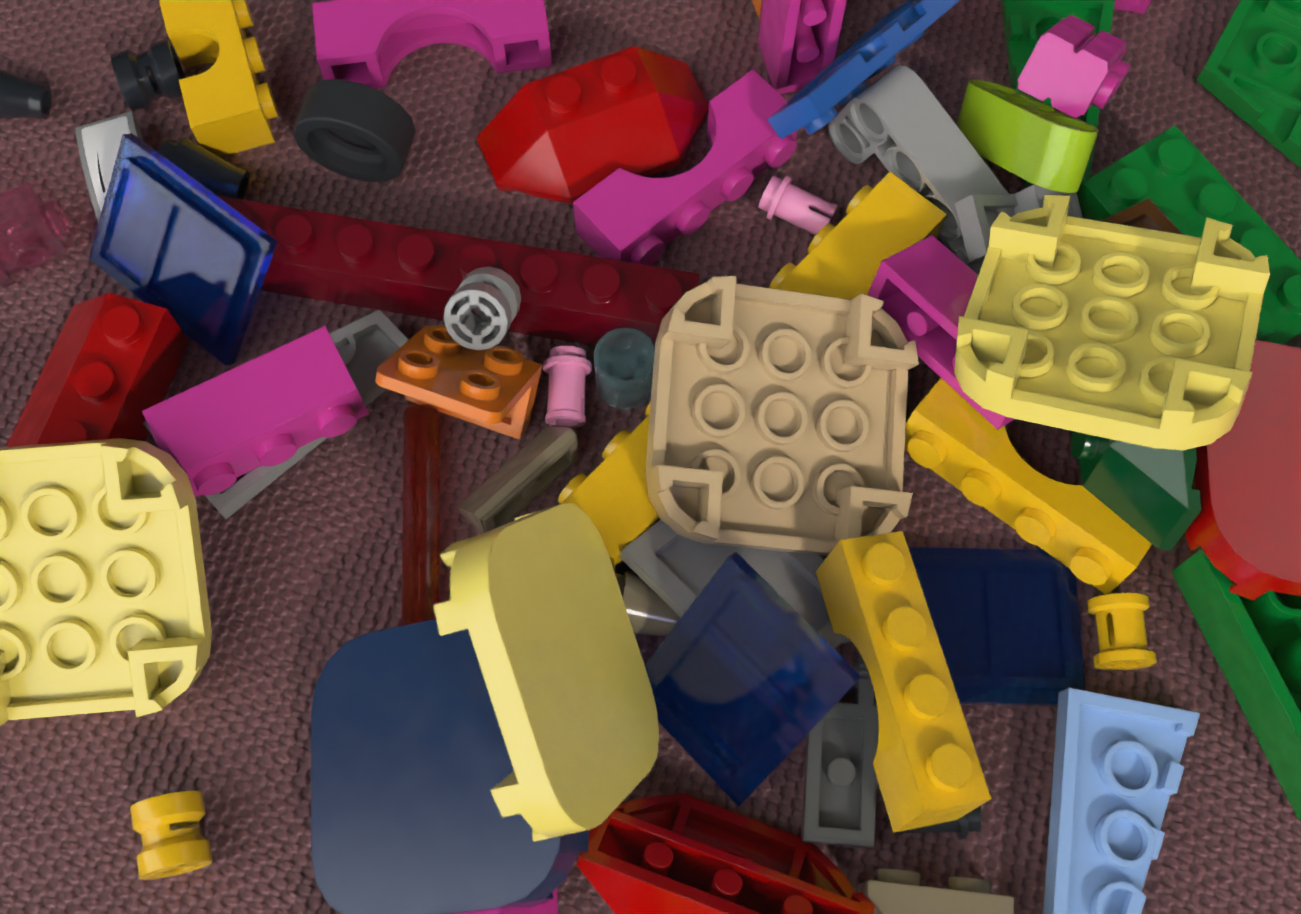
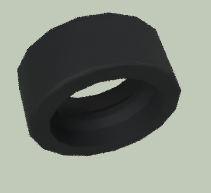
M329 79L320 80L308 88L295 123L293 136L298 147L305 154L330 171L366 182H387L399 177L416 130L412 117L406 110L383 92L358 82Z

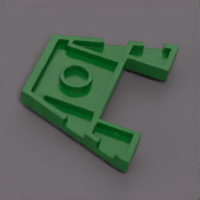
M1240 0L1201 70L1197 81L1301 169V0Z

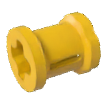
M1114 593L1093 597L1087 601L1088 613L1095 615L1099 653L1093 657L1094 668L1100 670H1133L1150 667L1157 663L1156 653L1149 650L1147 645L1143 612L1150 607L1148 596L1139 593Z

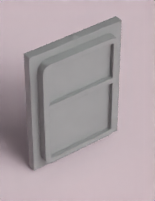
M660 520L622 549L619 556L772 709L800 682L807 681L810 673L836 648L850 640L842 634L833 632L816 575L817 569L824 561L819 555L704 544L681 537Z

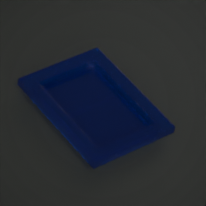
M132 133L122 134L89 260L143 302L167 308L187 336L226 366L234 364L278 241Z
M908 547L960 704L1058 707L1059 692L1067 688L1086 691L1077 580L1072 571L1062 562L1056 560L1044 550Z
M736 551L727 557L645 664L657 708L658 722L738 807L747 800L862 677Z

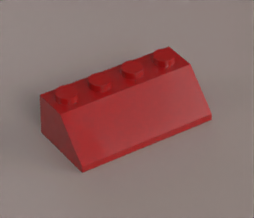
M105 293L74 305L6 447L116 438L146 441L149 431L142 424L146 422L142 411L164 400L190 340L167 308L111 293Z

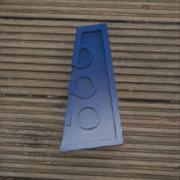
M907 0L886 13L767 119L779 138L783 139L802 127L810 135L828 124L838 115L834 108L836 104L842 106L868 87L866 79L876 76L897 60L895 54L918 40L924 34L926 28L960 0Z

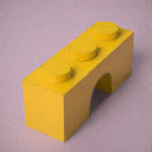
M159 0L167 34L184 68L214 63L212 67L201 74L179 80L189 125L199 145L216 156L222 157L274 143L275 139L269 119L279 117L268 82L259 84L257 73L266 71V66L256 37L247 38L245 28L254 26L247 0Z

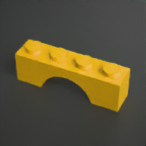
M942 378L939 379L914 409L908 419L905 429V451L916 463L934 471L962 491L969 501L987 509L1015 529L1022 539L1043 549L1068 567L1079 580L1093 585L1105 595L1110 594L1137 568L1152 545L1085 489L1083 485L1061 483L1033 469L1020 457L1012 446L1005 426L997 430Z
M899 531L840 540L817 569L816 575L833 632L842 634L853 642L866 664L872 681L879 723L878 745L873 766L893 833L958 820L991 800V796L904 533Z

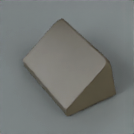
M550 426L544 429L458 505L460 513L481 534L509 523L579 460L577 434L568 427Z

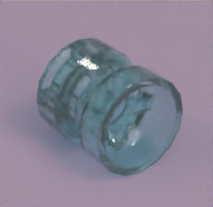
M633 328L614 329L607 332L595 347L596 389L600 397L610 406L619 409H633L643 405L651 397L655 347L651 339L642 331ZM634 376L632 379L622 380L623 378Z

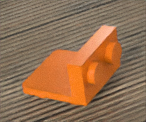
M425 325L378 366L375 382L380 387L405 395V400L520 440L529 427L542 364L524 359L520 352L505 346H493L485 350L465 348L454 341L448 333L446 326L430 327Z

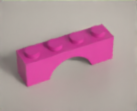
M333 0L312 3L316 57L324 80L343 79L362 83L374 89L385 88L391 72L405 56L421 47L438 43L458 44L473 49L491 64L496 73L552 67L544 0Z
M752 69L709 101L707 136L712 148L698 165L682 174L665 178L643 177L618 168L573 202L576 233L600 258L651 266L659 259L664 252L665 246L682 233L690 235L697 231L705 223L710 212L726 199L729 202L737 200L749 189L756 176L769 166L773 169L780 167L792 156L797 147L796 137L798 130L780 139L767 120L787 101Z

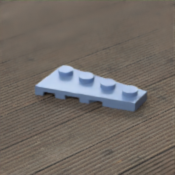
M1067 688L1059 692L1043 914L1142 913L1146 899L1142 889L1151 860L1158 859L1165 832L1160 831L1170 795L1177 794L1184 766L1180 765L1187 737L1193 736L1200 713L1073 688Z

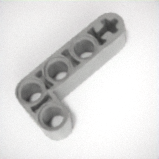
M896 66L853 98L830 121L829 134L837 150L847 160L855 164L863 163L875 153L889 172H892L945 212L947 215L938 237L952 253L979 275L983 262L968 261L954 203L971 194L1009 193L923 80L907 66Z

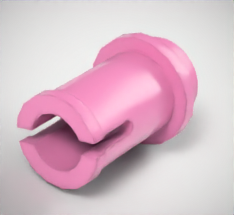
M773 175L758 205V208L768 212L767 219L772 221L776 216L814 235L831 222L838 204L830 203L791 184L792 177L788 175L785 176L784 180Z
M575 346L554 347L549 351V358L543 361L542 368L548 374V400L545 423H549V426L568 427L571 429L579 428L586 423V416L584 415L585 376L591 373L592 364L586 359V351L582 348Z

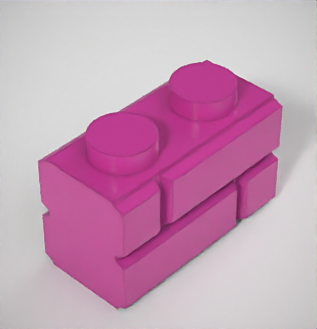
M1069 15L1041 35L1017 80L1019 82L1018 89L1042 102L1049 97L1052 99V107L1075 119L1080 115H1084L1092 105L1102 110L1108 100L1114 96L1131 66L1122 61L1127 51L1126 42L1103 30L1095 34V26L1073 15Z

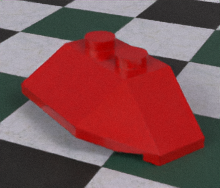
M632 46L525 84L479 133L476 140L498 190L508 192L517 190L533 197L573 204L575 200L618 168L639 176L648 177L680 165L695 139L701 123L705 121L708 115L709 105L687 62Z
M684 793L648 796L620 803L602 824L590 829L588 851L580 852L576 865L615 914H874L875 905L863 892L856 893L843 872L815 844L801 843V837Z

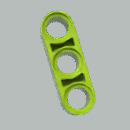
M983 80L968 81L956 122L958 128L981 157L1036 186L1064 193H1076L1079 190L1099 131L1093 125L1078 118L1075 119L1013 88Z

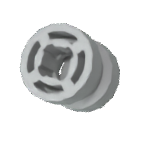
M489 266L476 268L466 275L445 306L444 322L448 333L454 341L465 348L473 350L490 349L497 345L506 334L511 322L520 309L521 294L519 286L509 274L501 269Z

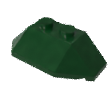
M1075 431L1072 432L1071 453L1074 458L1079 460L1083 487L1157 549L1171 551L1201 512L1200 490L1194 489L1193 486L1197 462L1196 448L1187 450L1157 449Z

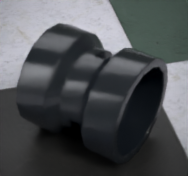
M169 38L151 43L149 49L136 54L128 49L110 55L116 80L126 103L132 111L150 107L153 99L165 96L171 100L183 97L179 80L184 79L185 75Z

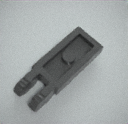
M831 653L813 672L812 700L808 704L801 843L871 849L874 847L876 773L873 761L878 745L877 706H874V688L862 656L858 655L852 672L854 704L831 702L832 683L835 674V663L832 660L833 655Z

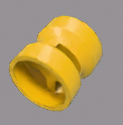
M181 791L168 793L131 805L132 828L141 834L143 849L136 857L139 879L152 880L192 872L212 864L210 841L201 836L200 821L205 815L203 792Z

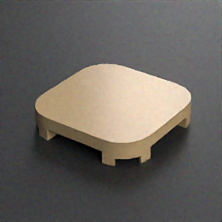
M737 276L711 277L707 282L687 291L662 319L655 342L645 473L648 498L660 520L681 537L704 544L828 556L842 539L891 533L899 520L908 516L913 495L910 492H903L908 370L919 365L916 341H907L897 321L881 308L884 301L862 293L849 300L736 284Z

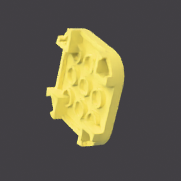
M1044 195L1042 208L1020 212L1012 217L1001 211L991 225L989 247L964 317L959 316L954 374L967 396L982 408L1009 418L1157 449L1187 450L1208 445L1231 430L1241 410L1253 373L1250 372L1263 294L1270 275L1267 255L1255 258L1250 250L1229 238L1233 225L1206 218L1202 237L1200 238L1067 216L1070 196Z
M116 438L1 447L0 727L8 720L135 710L137 718L162 711L199 677L210 656L212 627L197 506L188 475L169 453L146 441Z
M562 503L514 518L515 521L486 533L452 543L440 554L444 563L447 566H451L450 600L433 605L440 636L467 628L469 630L514 769L512 773L490 791L502 817L519 813L532 827L533 842L586 831L602 824L651 771L657 759L659 744L658 715L651 684L609 554L599 531L588 514L576 504Z

